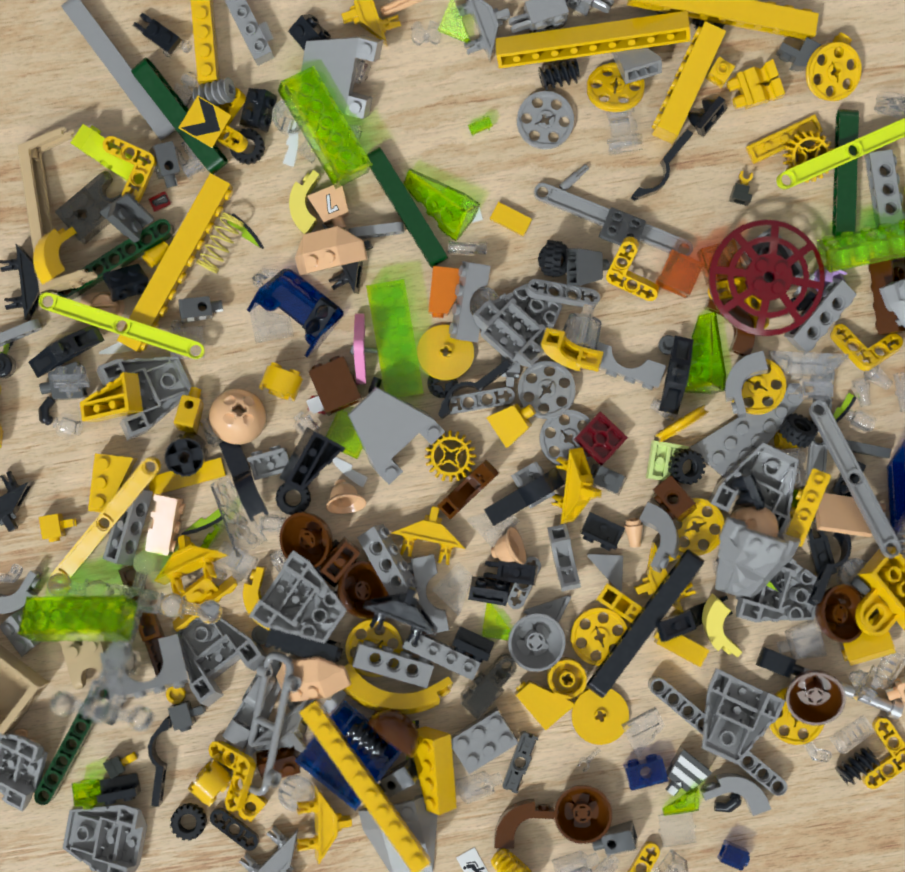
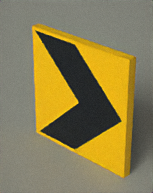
M197 96L180 124L179 129L213 148L232 115L202 97Z

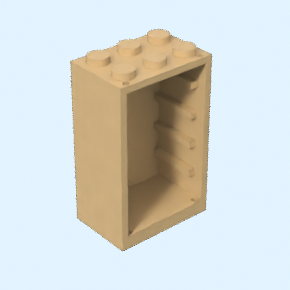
M0 645V733L5 734L17 726L49 682L2 645Z

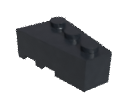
M307 427L279 478L303 491L320 474L319 472L327 465H330L333 459L346 448Z

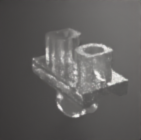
M57 366L54 375H50V381H53L54 387L59 388V392H66L67 397H73V392H79L80 387H90V381L84 366L74 367V374H68L67 367Z
M874 665L871 666L869 672H863V670L859 669L850 673L849 679L852 685L857 687L852 697L854 700L858 701L863 698L870 703L876 698L878 693L872 688L875 690L879 688L883 679L876 674L878 668Z

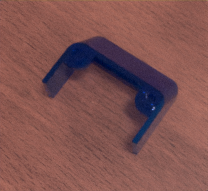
M291 269L281 270L260 287L247 308L248 312H251L258 305L267 311H275L280 308L303 326L322 296L338 307L328 325L316 337L311 334H305V340L310 345L304 355L307 358L325 341L344 315L343 310Z

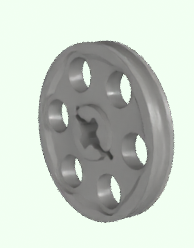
M540 91L527 97L521 104L517 114V128L521 137L526 143L538 149H553L560 146L568 139L574 125V114L568 101L561 95L551 91ZM534 99H541L543 105L540 108H535L532 105ZM558 100L561 102L562 107L555 110L551 107V102ZM529 114L532 117V121L527 124L523 123L521 116ZM542 116H545V118H551L548 121V125H546L545 122L540 123V121H542ZM560 118H568L570 124L567 127H562L559 124ZM537 131L540 134V138L533 141L530 139L529 133ZM556 133L559 139L557 142H551L548 139V135Z
M552 361L535 363L531 368L529 367L524 371L519 380L518 395L523 407L529 404L532 405L536 412L533 415L535 417L552 419L561 416L571 407L575 399L576 388L571 373L559 363ZM547 367H553L555 374L553 376H546L544 370ZM529 374L537 376L535 383L527 382L526 378ZM562 378L569 379L570 385L567 388H562L559 385V381ZM551 385V387H550L551 393H550V394H549V393L543 394L544 391H543V388H542V387H546V388H547L548 386ZM532 392L535 397L533 401L526 402L523 398L524 394ZM559 397H565L567 404L560 407L557 405L556 400ZM541 404L549 406L547 413L542 414L539 412L538 408Z
M567 410L562 414L569 417L570 422L568 425L560 424V416L547 419L540 431V446L544 455L552 463L562 465L556 461L558 457L567 459L570 449L582 448L573 440L581 432L577 428V423L583 420L588 424L591 420L581 412ZM546 428H554L556 434L553 438L545 436ZM564 434L573 435L572 441L574 445L570 442H564ZM557 446L560 453L557 457H552L549 454L550 447ZM584 452L586 459L588 460L590 457H587L588 453Z

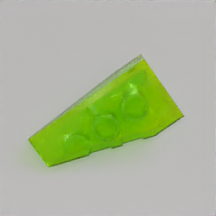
M408 169L403 183L405 188L417 202H421L424 205L429 217L433 216L437 221L438 228L457 241L474 220L480 203L466 193L416 170Z
M711 312L698 315L692 334L694 341L691 367L685 392L702 394L723 392L726 385V371L717 314Z

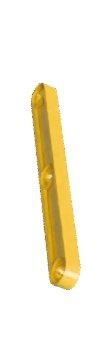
M148 457L140 464L50 575V581L54 586L62 587L69 582L161 469V463L158 458ZM148 461H152L155 464V471L147 469L146 464ZM101 518L109 520V527L101 525ZM56 573H61L64 576V582H59L56 579Z

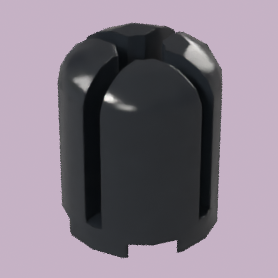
M186 432L183 436L182 434L177 435L167 447L164 455L168 469L182 477L197 473L204 464L208 454V449L204 448L206 445L204 439L192 432Z

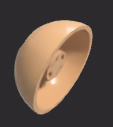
M231 389L221 393L213 401L209 411V423L213 432L221 440L230 444H246L255 440L262 433L266 423V411L261 400L252 392L244 389Z
M755 506L740 507L729 516L746 522L750 530L775 538L778 536L777 519L773 512L766 507L758 511Z

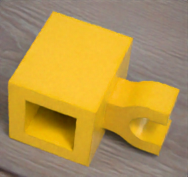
M62 513L38 517L42 540L48 539L49 542L61 541L60 537L66 536L65 528L77 526L76 519L63 520Z

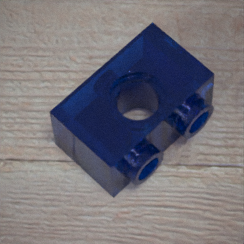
M650 754L644 760L632 759L623 765L631 791L668 782L663 758L660 755ZM643 767L650 768L649 774L645 776L641 775L640 771Z

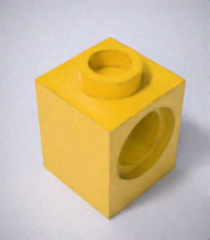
M718 57L705 79L722 88L735 66Z
M250 792L247 795L244 807L238 810V815L242 819H248L251 822L265 807L268 800L263 795L258 796ZM252 802L255 804L256 809L249 810L246 804Z

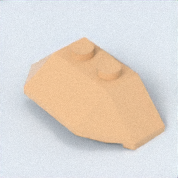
M340 226L304 234L295 256L299 276L368 260L364 241Z
M321 657L292 660L294 666L293 675L301 678L302 684L297 692H289L288 699L291 702L325 699L350 686L351 681L344 666H338ZM282 663L276 675L281 690L286 672L284 663Z

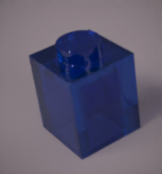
M724 840L717 858L721 863L743 871L744 866L747 867L750 861L749 852L746 848Z

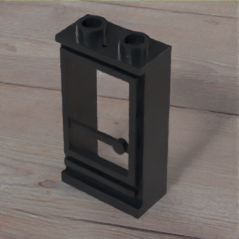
M272 628L269 630L265 645L267 648L275 646L276 650L281 648L280 651L304 658L321 657L333 663L339 662L343 648H340L341 643L328 639L326 643H322Z

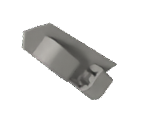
M275 659L272 662L273 674L268 680L261 717L269 719L281 689L276 678L281 666L279 661ZM258 674L255 675L242 698L243 702L222 735L226 740L242 749L247 747L261 680V676ZM259 732L257 733V738H256V740H257L259 737H261V735L259 734Z

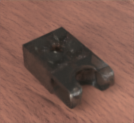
M103 171L55 211L68 228H74L77 232L74 235L84 244L110 224L100 214V210L122 197L121 193L114 198H107L106 189L113 181L112 175L108 171ZM84 213L87 215L85 219L82 218Z
M508 653L499 655L484 673L480 671L473 679L474 684L471 687L467 686L461 692V705L477 719L504 692L503 685L515 673L517 665L512 656ZM504 662L511 663L508 668L502 667Z

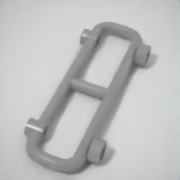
M279 652L269 653L265 658L264 664H260L257 668V674L261 676L245 754L253 757L254 749L250 745L256 741L259 725L273 731L262 786L258 788L251 784L249 792L258 796L266 794L270 786L275 788L281 782V773L273 770L288 696L290 691L297 692L302 684L301 678L293 675L294 666L292 660ZM274 659L284 663L286 666L275 723L261 717L268 680L273 674L271 666Z

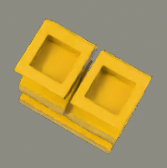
M773 59L766 62L761 68L752 67L743 72H738L734 78L727 81L726 85L729 92L738 89L740 96L732 99L735 109L745 107L746 110L763 103H768L770 100L775 101L783 98L785 91L780 77L777 78L779 74Z

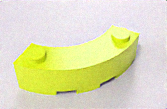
M82 124L70 143L127 181L134 165L107 153L103 149L105 138L100 135L101 131L93 125L89 128ZM109 143L108 146H110L111 149L115 148L120 151L119 147H117L113 143ZM125 152L126 158L130 159L133 157ZM141 157L138 158L139 160L145 163V166L146 164H148V162L142 159ZM143 174L135 176L136 184H141L144 181Z

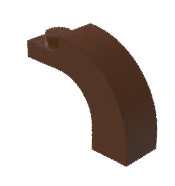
M708 300L704 309L722 316L714 305L713 300ZM739 305L728 311L739 322L754 328L750 315ZM732 325L734 336L729 351L743 357L751 354L755 335L745 333Z
M486 459L442 500L437 507L449 519H452L499 472Z
M534 799L522 800L511 805L503 812L497 822L494 848L514 849V837L518 826L528 819H554L553 807H550L548 804H539L538 807H535Z

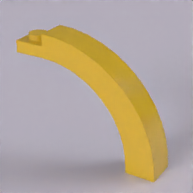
M349 663L344 667L351 684L342 690L353 700L371 710L379 712L386 709H394L408 715L420 713L438 706L440 703L439 696L444 697L449 694L453 682L447 677L433 686L418 692L392 693L374 687L365 681L356 672L352 664Z

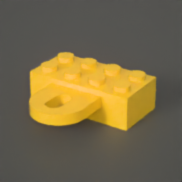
M886 547L888 553L894 554L896 552L895 547ZM879 548L858 573L871 590L857 606L856 622L865 634L872 636L885 634L896 621L905 631V559L901 554L894 558H887ZM877 608L879 610V617L870 625L868 621L869 616Z

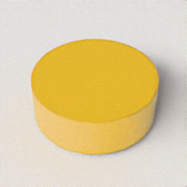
M172 686L166 691V698L172 704L181 703L186 697L184 687L174 689Z

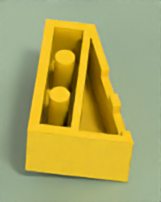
M123 372L119 375V378L107 383L106 387L94 392L81 401L82 422H100L143 412L138 373Z
M95 453L88 511L101 513L128 480L138 458Z

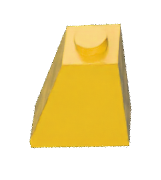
M879 613L869 620L870 625L879 617ZM889 630L879 636L867 635L862 632L856 640L843 643L844 649L841 650L844 661H849L850 666L896 653Z
M658 630L655 631L653 636L656 644L700 668L710 651L683 635L666 642H661Z
M530 680L526 683L525 681L521 682L515 688L517 690L515 692L516 697L545 731L575 706L572 700L560 698L551 690Z

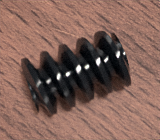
M574 59L573 64L570 60H567L566 67L563 62H559L558 67L556 64H552L551 70L547 65L544 66V71L538 67L540 82L546 91L549 84L555 89L557 82L563 87V82L566 81L569 86L571 79L577 84L580 77L576 59Z
M356 721L344 739L347 740L351 737V745L358 742V750L365 747L363 754L371 752L370 759L377 756L378 760L389 745V742L386 740L382 743V736L375 738L376 731L369 734L370 726L363 729L364 722L361 721L356 724Z
M868 747L867 750L860 748L861 755L855 752V760L848 757L849 764L843 761L841 762L842 768L839 766L835 767L836 772L846 785H848V782L855 785V777L862 780L860 773L867 776V768L874 771L872 764L880 766L878 759Z

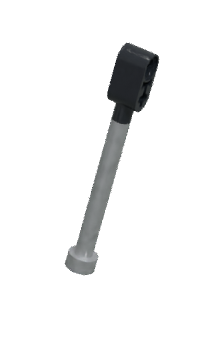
M763 646L755 664L788 678L791 675L797 676L802 672L810 670L795 664L796 659ZM839 681L847 697L886 712V716L898 720L904 709L902 701L897 699L889 701Z

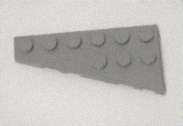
M791 384L786 387L783 400L774 410L761 415L747 413L746 417L739 419L737 417L714 433L690 446L689 449L700 453L705 460L704 462L724 478L762 442L768 444L778 432L786 417L797 409L806 396ZM770 397L762 403L764 406L769 407L773 405V400Z

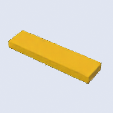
M814 114L745 148L754 165L784 151V146H790L788 140H794V134L800 135L801 131L807 133L808 130H813V133H822L823 129Z
M217 458L204 462L198 472L191 476L182 477L173 471L156 475L148 485L150 491L153 492L152 496H154V494H162L225 477L226 472L222 458Z

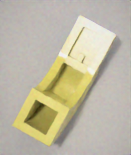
M314 170L311 174L307 173L302 181L303 185L298 182L294 183L289 198L292 219L303 234L311 233L318 223L317 219L307 209L308 195H310L321 179L320 174Z
M712 593L706 601L702 613L704 632L717 651L722 648L728 655L734 654L738 658L742 653L741 649L723 631L724 620L731 610Z

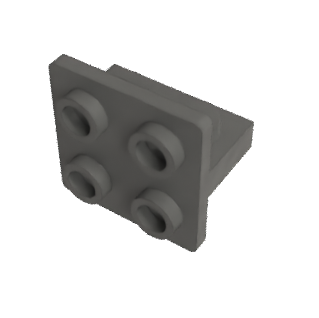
M128 193L100 210L101 215L134 243L140 240L143 227L154 220V217Z
M611 207L599 237L617 245H621L626 237H634L639 242L646 221ZM629 244L627 249H631L632 245Z

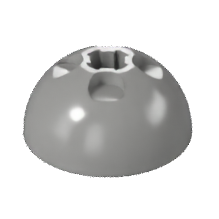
M526 615L513 625L509 633V652L513 660L526 670L534 672L547 670L553 667L563 655L565 649L563 629L556 620L547 615Z

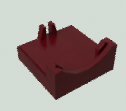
M600 411L573 440L583 448L584 452L588 453L587 457H592L602 466L628 437Z

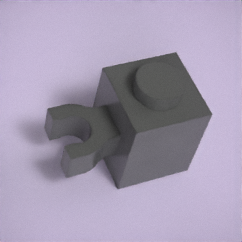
M190 700L170 706L168 712L174 731L180 729L181 732L192 729L191 726L196 723L194 716L204 714L206 712L205 705L202 704L192 708Z

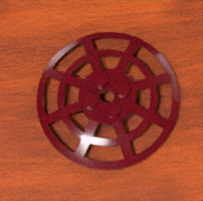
M777 220L752 221L730 232L716 248L711 258L708 273L709 291L719 313L735 328L756 336L780 335L802 325L817 308L822 298L825 283L824 265L814 243L798 228ZM771 225L770 236L759 237L747 242L740 234L755 226ZM779 227L796 233L807 244L798 250L790 242L779 238ZM734 238L741 248L733 256L729 267L717 266L722 251ZM770 242L768 254L759 256L752 248L756 244ZM778 244L787 247L794 254L785 260L777 255ZM811 250L819 266L820 281L809 280V270L803 256ZM746 252L752 261L746 269L735 268L739 258ZM798 260L803 270V278L793 277L790 267ZM766 272H770L773 275L771 283L764 280ZM716 274L728 275V286L733 299L725 305L721 302L717 292ZM734 276L744 277L747 289L740 294L736 290ZM791 284L802 286L794 302L786 294ZM808 288L818 289L812 306L801 317L796 307L803 300ZM751 295L760 299V311L747 305L744 300ZM778 298L786 307L779 311L768 312L769 302ZM739 305L747 313L758 317L756 328L739 322L728 311ZM790 313L794 320V323L789 326L774 330H764L766 318L780 317Z

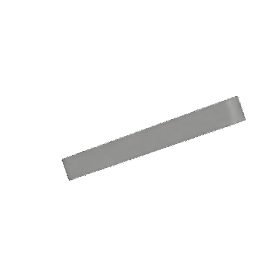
M68 0L61 5L63 10L158 138L162 141L173 133L176 129L134 77L130 66L81 0Z
M651 677L648 681L650 691L703 735L704 727H698V721L705 718V713L662 677ZM656 681L662 682V687L659 690L653 689V684ZM670 694H677V699L675 702H668V696ZM686 706H691L692 708L689 715L683 714V709ZM750 751L744 756H751L750 763L744 765L743 759L738 763L740 767L774 795L781 796L786 793L787 783ZM762 768L766 769L765 775L758 777V771ZM780 781L781 786L776 790L773 789L774 782Z

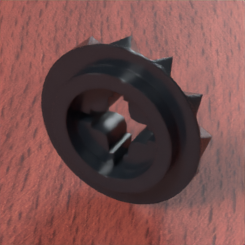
M429 375L427 381L429 391L438 398H445L447 392L454 385L458 384L457 379L448 380L451 382L445 384V391H443L441 385H434L440 380Z

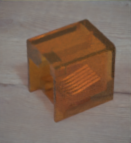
M732 239L724 248L717 266L729 267L733 256L738 251L735 239ZM720 243L702 248L697 252L706 285H709L708 273L711 258ZM739 258L735 268L744 269L741 258ZM716 274V283L728 279V275Z
M672 249L667 254L655 283L660 288L687 298L693 290L704 263Z

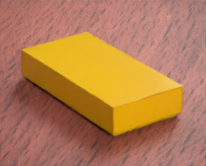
M500 202L497 203L489 219L522 237L532 221L531 218Z

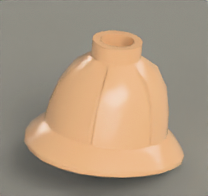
M340 479L335 482L326 509L335 514H348L362 510L367 503L352 484L346 483L344 479Z
M509 527L506 534L497 540L495 547L491 548V554L493 558H498L503 562L525 564L526 551L522 538L514 527Z

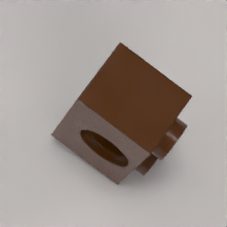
M671 475L653 489L655 494L654 500L660 506L663 504L667 508L665 512L672 520L676 519L680 523L697 509L696 503ZM671 497L678 498V501L674 504L668 502Z
M343 537L328 558L319 566L320 571L336 583L360 555L359 548Z

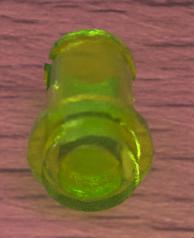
M483 116L482 119L468 124V127L473 136L486 129L490 130L493 125L489 116Z

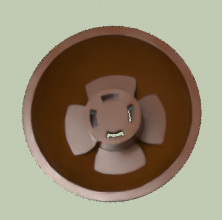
M300 512L288 517L281 527L279 541L286 559H288L292 551H295L316 568L330 555L333 546V536L328 524L321 517L312 513Z
M359 561L350 565L338 582L337 592L339 601L348 613L358 618L369 619L373 618L375 614L374 611L363 607L366 599L389 596L369 561Z
M846 584L833 586L825 591L822 601L815 607V618L818 627L828 638L834 641L849 643L856 640L863 632L856 622V609L863 598L855 588Z
M808 670L800 673L791 681L786 693V703L790 713L800 722L808 725H824L832 722L842 713L846 703V695L841 683L830 673L822 670Z
M386 709L373 714L367 720L370 726L384 739L407 756L413 758L419 744V733L415 723L401 711Z
M577 785L567 789L557 800L554 809V820L559 832L566 839L578 844H589L602 838L608 831L612 821V808L607 797L597 788L588 785Z

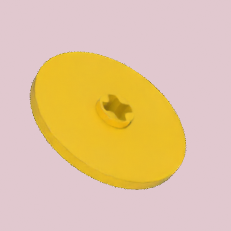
M438 325L427 330L420 338L417 346V359L421 368L431 377L445 381L454 380L464 375L471 367L474 359V347L471 341L450 338V325ZM444 349H448L449 354L447 356H443L442 351Z
M610 688L607 694L601 698L590 689H587L575 700V706L571 712L572 724L578 735L591 744L605 745L616 741L625 732L629 722V710L623 697L615 690ZM598 711L605 713V715L602 716L603 720L595 718V716L598 715Z

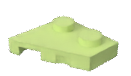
M652 440L646 478L664 481L671 474L668 471L671 466H668V463L672 461L670 457H674L673 453L679 452V449H689V446L667 442L659 443Z

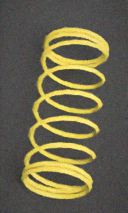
M222 212L221 215L223 217H220V221L231 230L221 226H215V230L226 239L221 238L219 236L210 235V239L217 245H219L221 248L210 244L205 245L206 249L209 250L216 257L201 253L200 256L207 263L199 259H197L196 261L197 264L216 274H218L219 268H217L215 265H213L211 262L205 259L202 255L211 257L221 262H224V260L220 256L215 254L213 251H211L207 246L219 249L226 253H229V251L222 245H220L218 242H216L212 237L219 238L221 240L234 244V242L231 239H229L227 236L221 233L217 228L227 230L237 235L239 234L236 230L227 225L222 219L229 220L232 223L243 227L244 225L242 221L225 212Z

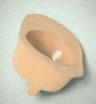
M111 292L89 293L80 301L82 304L118 316H122L125 309L123 300L115 302L111 300Z

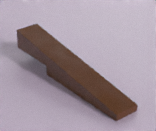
M135 563L118 571L142 642L146 645L157 677L163 667L158 639L165 637L138 564Z

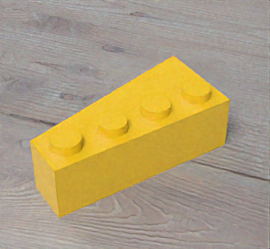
M424 726L417 729L419 744L413 757L426 810L442 815L457 808L451 734Z

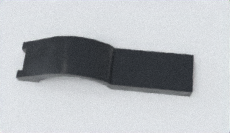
M687 129L661 160L660 164L664 175L662 182L654 188L645 189L639 187L630 199L636 201L656 194L663 188L669 178V163L692 137L693 133Z
M505 360L476 383L461 382L454 385L447 392L438 415L444 419L450 414V399L459 389L470 387L479 391L483 390L511 369L509 362Z
M225 441L219 443L232 475L236 492L250 521H255L253 516L262 512L268 515L269 512L256 488L251 468L241 444H230Z
M555 467L534 481L483 509L492 525L495 526L565 485L566 479L563 480L558 472L560 469Z
M834 532L833 536L841 547V556L837 563L826 564L820 568L807 603L815 606L822 601L833 570L844 564L850 557L852 548L850 534Z
M723 596L719 599L723 602L725 600H728V597ZM706 602L655 623L661 642H666L697 629L696 627L702 624V613Z
M170 716L161 723L148 744V756L152 764L156 766L151 806L159 807L163 803L167 763L159 758L155 746L159 734L172 727Z

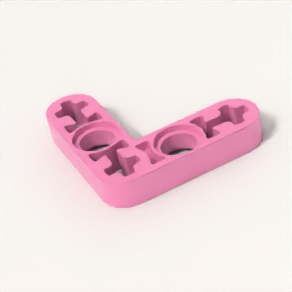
M365 313L355 314L353 342L357 385L367 383Z

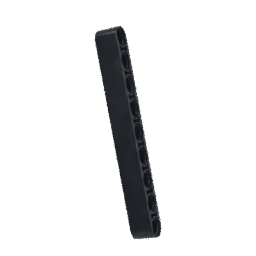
M690 549L684 552L592 675L586 685L588 689L601 698L607 694L655 630V623L660 622L700 570L705 560Z

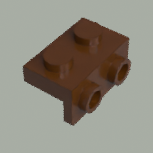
M294 746L277 749L273 770L281 773L282 778L301 773ZM269 750L257 753V767L262 781Z

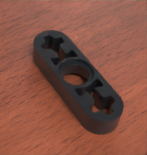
M216 808L211 813L210 822L212 825L242 848L251 851L257 847L259 843L258 834L226 809ZM220 813H222V819L226 822L228 818L231 820L227 824L226 828L223 827V825L225 824L224 821L219 820L218 822L215 820L217 817L215 814L219 815ZM237 824L240 827V832L232 834L229 830L230 825ZM244 830L246 831L244 836L247 838L252 836L255 844L250 843L248 845L245 837H242L241 840L239 839Z

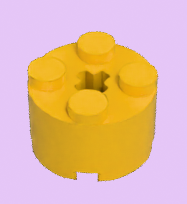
M271 362L266 367L259 388L263 391L264 388L269 389L268 393L285 400H289V397H291V400L295 401L303 379L300 372L294 369L284 370L280 364Z
M564 657L560 658L553 667L548 669L547 682L556 696L563 699H571L584 691L587 684V676L584 668L578 661ZM569 674L571 680L564 682L562 677Z
M212 759L197 774L196 782H191L187 789L205 805L211 806L217 799V794L220 791L223 793L228 788L232 776L215 759Z

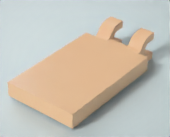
M824 493L815 514L817 530L865 537L873 536L853 497ZM879 503L883 512H886V505Z

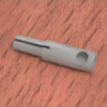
M587 165L582 166L577 172H574L564 180L559 187L566 191L589 170V167Z

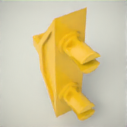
M354 0V5L349 7L350 11L341 14L344 24L354 22V24L360 23L374 37L382 39L383 44L386 46L385 31L401 27V23L398 21V14L383 20L379 19L373 0Z
M583 448L570 449L568 459L558 457L556 460L562 464L555 465L556 468L567 471L564 496L555 494L552 496V499L558 502H551L553 506L562 508L561 524L574 522L591 498H601L602 490L593 487L594 480Z
M432 506L430 515H425L424 520L391 532L402 535L403 543L400 554L404 555L408 546L409 557H412L414 542L417 539L439 543L441 549L437 563H441L444 555H446V565L450 564L452 548H466L441 524L442 518L438 517L439 508Z
M181 535L178 537V551L173 552L154 581L163 585L171 582L172 594L179 596L180 592L185 593L181 579L183 576L203 567L205 581H211L212 577L217 578L213 563L228 555L216 550L197 547L191 542L190 537Z
M655 542L651 544L646 577L642 579V584L634 587L638 595L647 592L648 595L654 594L668 575L666 568L662 569L661 573H658L650 566L658 550ZM668 557L669 562L676 560L672 557ZM691 582L673 604V607L680 612H683L680 600L696 594L695 590L686 591L693 587Z
M315 785V798L312 801L296 802L298 806L296 808L297 814L315 813V835L312 838H297V851L315 849V858L319 865L338 836V832L342 831V828L352 827V819L350 815L335 813L334 809Z

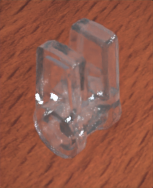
M183 141L181 144L185 149V153L188 154L189 160L186 161L183 158L182 152L176 146L175 151L182 170L188 179L191 180L193 179L192 176L206 170L190 147Z

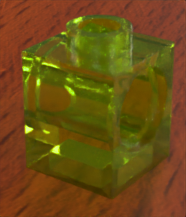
M83 779L72 783L74 807H82L84 810L94 808V805L98 803L97 795L101 792L100 779Z

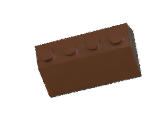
M889 254L869 258L868 269L871 274V291L874 298L873 309L876 315L875 327L878 335L905 333L904 326H898L896 323L898 317L894 311L889 312L886 308L879 290L891 282L905 279V255Z

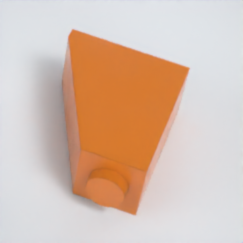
M433 266L428 311L429 314H432L433 318L448 316L453 308L457 297L455 289L460 279L458 268Z

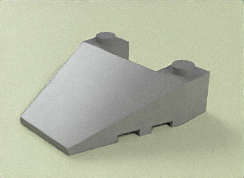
M363 35L306 41L300 80L345 115L364 119L370 114L373 97L353 92L359 58L372 62L379 60L383 40Z
M178 356L148 359H116L100 365L97 369L103 387H106V384L110 381L113 382L119 378V375L123 372L138 373L143 412L121 420L120 425L127 441L148 432L180 403L182 395H189L190 387H192Z
M377 387L348 413L371 466L389 485L403 472L392 458L417 434L420 433L432 445L445 432L426 411L420 410L412 404L404 402Z
M762 442L716 484L708 501L728 512L736 495L741 496L748 492V490L732 488V483L743 474V469L751 467L765 499V507L772 511L777 519L778 537H780L790 520V508L793 500L792 495L798 459Z
M210 609L205 610L201 617H196L191 621L187 628L176 632L190 680V689L199 703L208 707L224 695L214 679L240 659L247 668L255 671L260 664H264L267 657L260 644Z

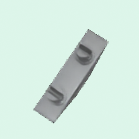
M466 0L464 4L451 7V12L455 13L453 14L454 20L470 14L473 16L478 29L479 38L464 43V47L469 48L467 49V55L484 49L489 61H491L498 27L503 25L502 21L510 19L509 9L506 8L498 11L497 8L493 9L492 6L483 0Z
M306 700L302 703L299 701H287L291 712L284 717L278 748H291L294 746L300 753L306 749L301 739L304 737L303 735L308 725L299 712L314 700ZM259 726L258 732L261 737L253 742L250 747L256 751L269 750L273 731L264 726Z
M274 825L272 827L274 833L269 830L266 835L278 845V849L262 865H258L248 853L244 856L246 860L241 858L239 863L249 872H292L294 868L291 863L298 829L290 837L286 838Z

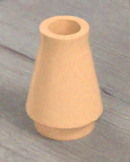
M639 518L625 520L626 524L624 527L629 547H640L643 523H641Z

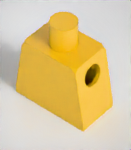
M190 387L189 395L181 396L173 422L179 431L198 433L204 403L200 399L202 390L199 388Z
M516 403L488 416L487 420L505 447L508 448L532 426L529 418L535 415L536 412L530 404L521 409L519 404Z

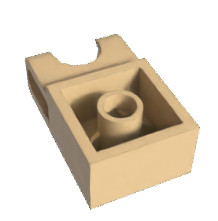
M99 614L57 626V634L73 688L76 690L84 688L88 668L97 670L101 679L106 681L100 653L108 652L109 649ZM80 635L85 637L83 643L80 641Z

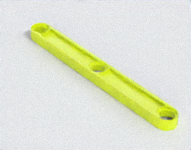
M905 118L780 173L776 179L778 187L784 190L789 189L904 138ZM851 145L857 149L855 156L849 153ZM783 175L790 177L791 182L789 185L783 184Z
M46 292L39 297V305L47 311L192 359H201L205 354V347L197 341ZM47 296L53 298V304L50 307H46L43 304V300ZM120 321H126L128 325L127 329L123 332L117 329V324ZM194 345L201 347V353L198 356L191 354V348Z

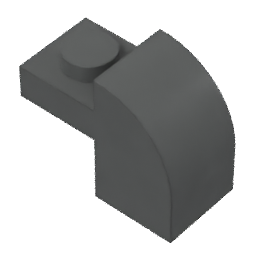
M806 38L800 49L797 50L782 43L775 55L779 56L784 62H792L789 70L796 72L804 71L810 56L821 44Z

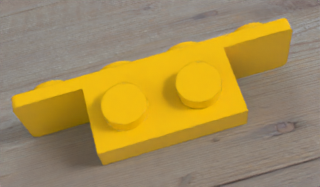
M812 469L803 490L799 488L795 498L798 500L796 507L792 506L790 510L791 520L786 535L799 538L801 541L799 547L803 546L831 477L830 474L817 469Z
M203 575L186 588L185 593L181 592L179 596H176V601L186 611L172 622L174 630L178 632L181 629L187 628L196 617H201L205 610L218 604L226 594L232 593L238 585L236 578L232 575L217 586L212 580L205 581Z

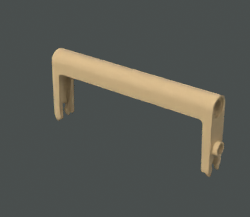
M66 127L49 130L46 134L22 143L17 147L33 254L35 246L41 237L53 230L42 153L74 138V130L63 133L66 131ZM85 269L61 277L59 274L43 285L37 277L39 293L48 292L55 294L69 288H79L83 283L96 279L97 274L95 272L85 273Z

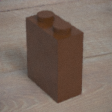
M335 356L329 360L330 362L324 365L322 363L316 364L312 367V370L308 371L325 413L328 416L363 400L344 356Z

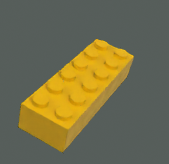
M706 21L702 27L698 26L683 57L685 61H682L676 72L675 77L678 79L674 78L667 92L670 96L666 95L659 109L662 114L658 113L651 127L654 129L653 136L668 143H674L726 33L725 30Z

